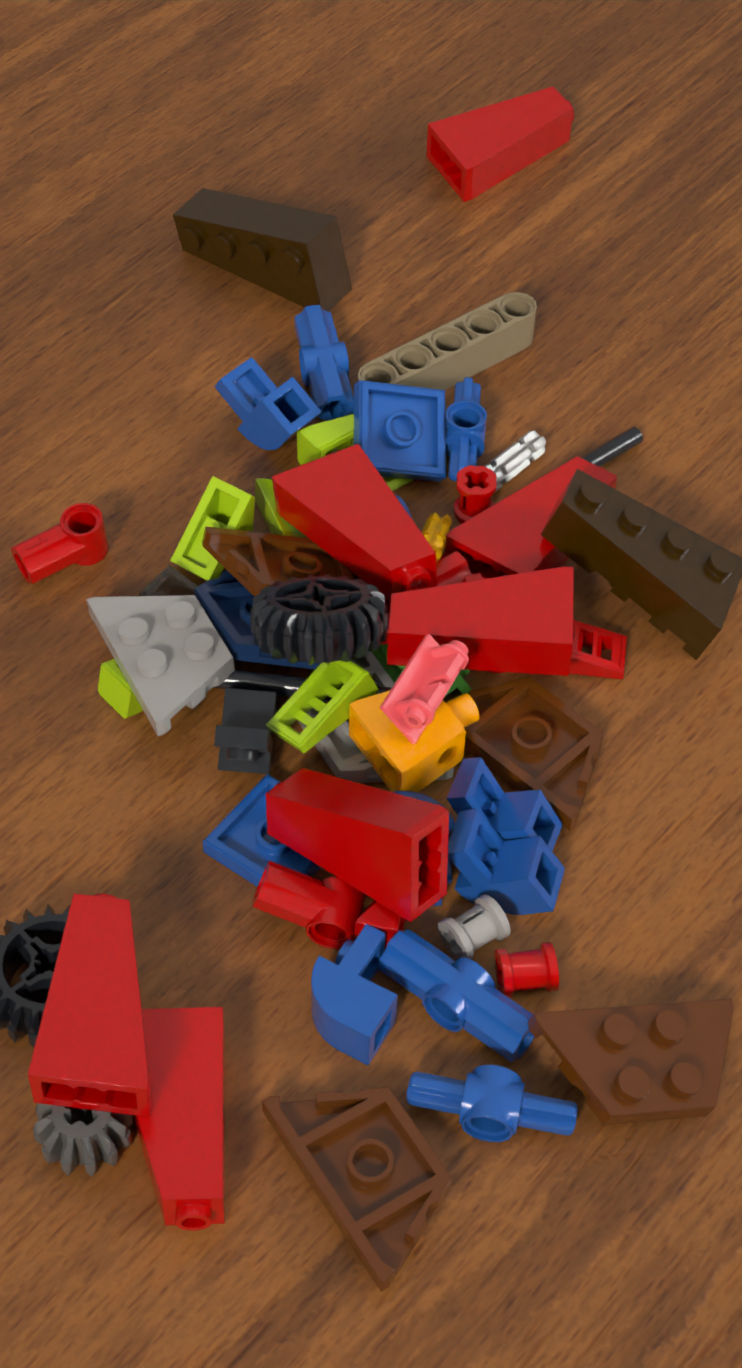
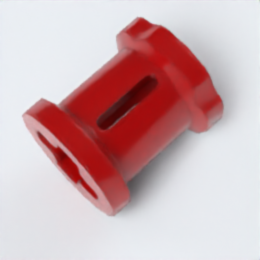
M469 465L457 473L456 489L459 492V497L455 500L453 512L455 518L460 523L466 522L494 505L491 498L496 492L497 476L491 469L485 466Z
M551 942L542 943L540 948L513 953H508L505 948L495 950L494 961L498 989L508 998H511L515 991L544 987L548 992L558 991L559 970L556 953Z

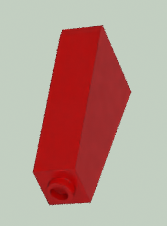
M552 86L428 123L426 157L462 201H470L570 141L574 110L571 103L565 100L556 88Z
M359 444L272 476L275 505L278 514L367 584L376 586L378 591L384 594V597L390 602L392 593L437 587L435 551Z
M577 456L452 529L446 535L445 553L458 551L467 560L472 575L481 573L485 578L561 567L569 557L541 535L558 498L577 469L614 489L616 487L617 475Z
M563 566L392 593L390 614H388V629L385 630V641L380 643L388 644L387 665L406 666L424 637L430 634L439 645L450 644L451 641L457 640L467 646L469 662L462 670L569 676L573 649L574 567Z
M305 768L300 769L283 782L276 784L266 793L268 835L409 922H412L447 895L449 810L446 808Z
M105 893L94 895L73 894L28 1071L34 1103L144 1117L151 1116L152 1098L129 900L118 899L113 895Z
M223 1007L142 1009L152 1111L150 1117L133 1115L165 1226L176 1225L183 1230L198 1231L210 1227L211 1224H225V1031Z

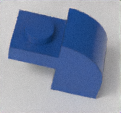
M252 357L222 377L214 386L243 421L238 427L239 432L251 443L265 450L280 448L295 437L297 431L311 425L322 413L294 377L277 388Z
M481 757L463 759L447 796L448 802L457 815L459 811L477 808L503 841L541 836L551 851H553L563 824L542 791L529 790L504 793Z
M477 808L459 811L452 835L448 841V857L460 871L455 890L473 904H475V900L484 894L489 895L501 906L504 913L511 915L554 911L565 867L541 836L503 841Z
M366 924L355 941L348 939L343 944L335 963L318 956L311 978V1010L315 1027L328 1044L369 1066L396 1023L397 994L372 982L379 971V959L385 951V933Z

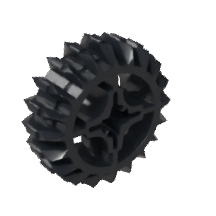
M310 574L305 578L291 577L289 581H276L272 586H266L260 590V594L253 597L250 616L251 633H253L254 643L259 645L260 651L271 654V657L277 660L286 658L292 664L300 661L308 662L309 665L323 662L329 665L333 661L347 663L351 657L362 658L368 652L375 651L379 648L380 643L385 641V630L388 629L387 605H385L384 594L380 593L376 586L366 584L361 579L349 580V577L346 575L330 577L329 574L316 577Z
M47 904L44 915L34 917L26 909L23 915L24 922L21 924H16L6 919L5 926L3 927L5 936L0 935V1030L7 1028L8 1035L14 1043L28 1035L30 1045L35 1047L70 905L63 914H55L54 909ZM26 963L28 969L20 975V982L10 988L14 974Z

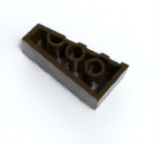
M202 188L173 214L183 251L304 308L305 306L320 305L325 311H330L352 289L336 216Z
M579 469L576 470L555 503L541 533L545 539L586 572L591 574L597 571L608 580L612 587L611 592L623 602L630 598L649 613L652 617L648 622L664 634L669 629L685 642L686 645L683 650L695 660L699 658L721 631L742 577V557Z

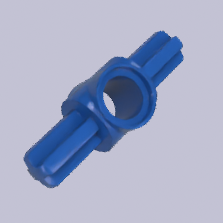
M465 377L464 382H457L455 384L453 404L446 410V454L450 457L448 475L452 481H456L457 473L462 468L469 465L477 466V458L483 454L485 449L487 413L484 407L480 405L481 385L474 383L473 378Z
M482 1065L474 1068L472 1073L468 1072L466 1081L414 1072L409 1079L407 1089L408 1104L460 1115L459 1124H461L462 1129L468 1135L487 1142L509 1140L513 1135H516L517 1126L569 1136L575 1130L578 1113L577 1104L572 1101L524 1092L525 1083H522L521 1077L514 1071L497 1065Z

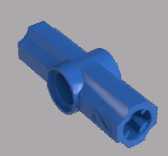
M320 305L305 306L300 314L294 316V327L300 347L299 362L303 385L310 387L311 398L322 411L317 418L328 421L354 414V397L349 382V361L346 345L344 342L338 341L331 312L325 311Z
M409 929L405 931L399 930L388 942L384 953L379 959L378 969L419 997L423 1002L426 1012L440 1026L453 1032H459L463 1028L511 1063L516 1059L519 1060L529 1049L535 1037L529 1031L527 1022L533 1014L495 989L493 979L477 962L465 957L457 958L455 961Z

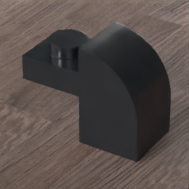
M225 688L222 726L216 725L214 746L220 749L218 770L270 774L277 735L272 733L266 724L279 711L280 696L277 692Z

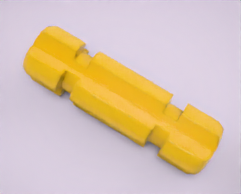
M434 512L428 516L421 533L435 551L437 562L445 548L446 535L450 532L449 529L453 521L448 514L440 517Z

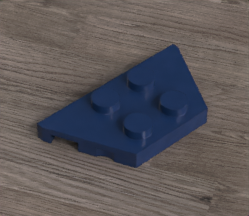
M227 570L222 572L219 578L210 579L195 588L194 595L233 656V660L316 669L321 664L313 663L309 665L308 662L300 661L292 664L286 658L277 660L272 658L271 654L261 652L259 645L254 643V635L251 633L250 616L254 596Z

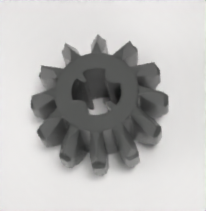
M39 1103L36 1107L37 1119L39 1121L35 1122L33 1127L35 1141L39 1142V1145H43L41 1148L43 1158L48 1164L60 1161L62 1171L67 1176L80 1164L84 1165L87 1174L93 1177L97 1169L96 1162L100 1160L115 1167L118 1161L117 1149L129 1148L132 1141L131 1131L128 1128L134 1123L133 1115Z

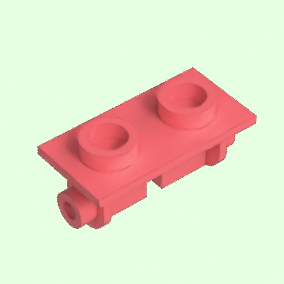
M427 634L379 707L412 744L417 742L425 727L433 721L434 713L460 671L469 662L467 655L469 650L460 641L453 640L450 644L439 645L430 634Z

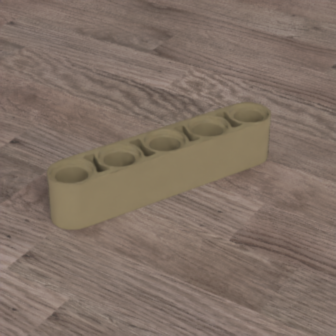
M521 292L505 294L366 363L358 371V381L363 380L446 390L457 382L464 381L465 377H472L528 348L534 339L537 311L536 301L533 297Z

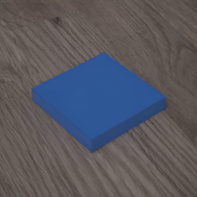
M359 380L354 385V445H360L381 476L441 482L446 478L445 390Z
M269 774L202 841L205 854L255 886H258L269 861L313 877L321 868L267 834L266 793L276 784L280 783L279 780Z

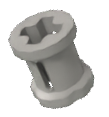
M486 894L477 898L474 907L455 919L451 917L445 918L438 923L439 935L454 959L460 957L472 959L475 950L493 939L502 941L511 932L509 921L503 909L495 899Z

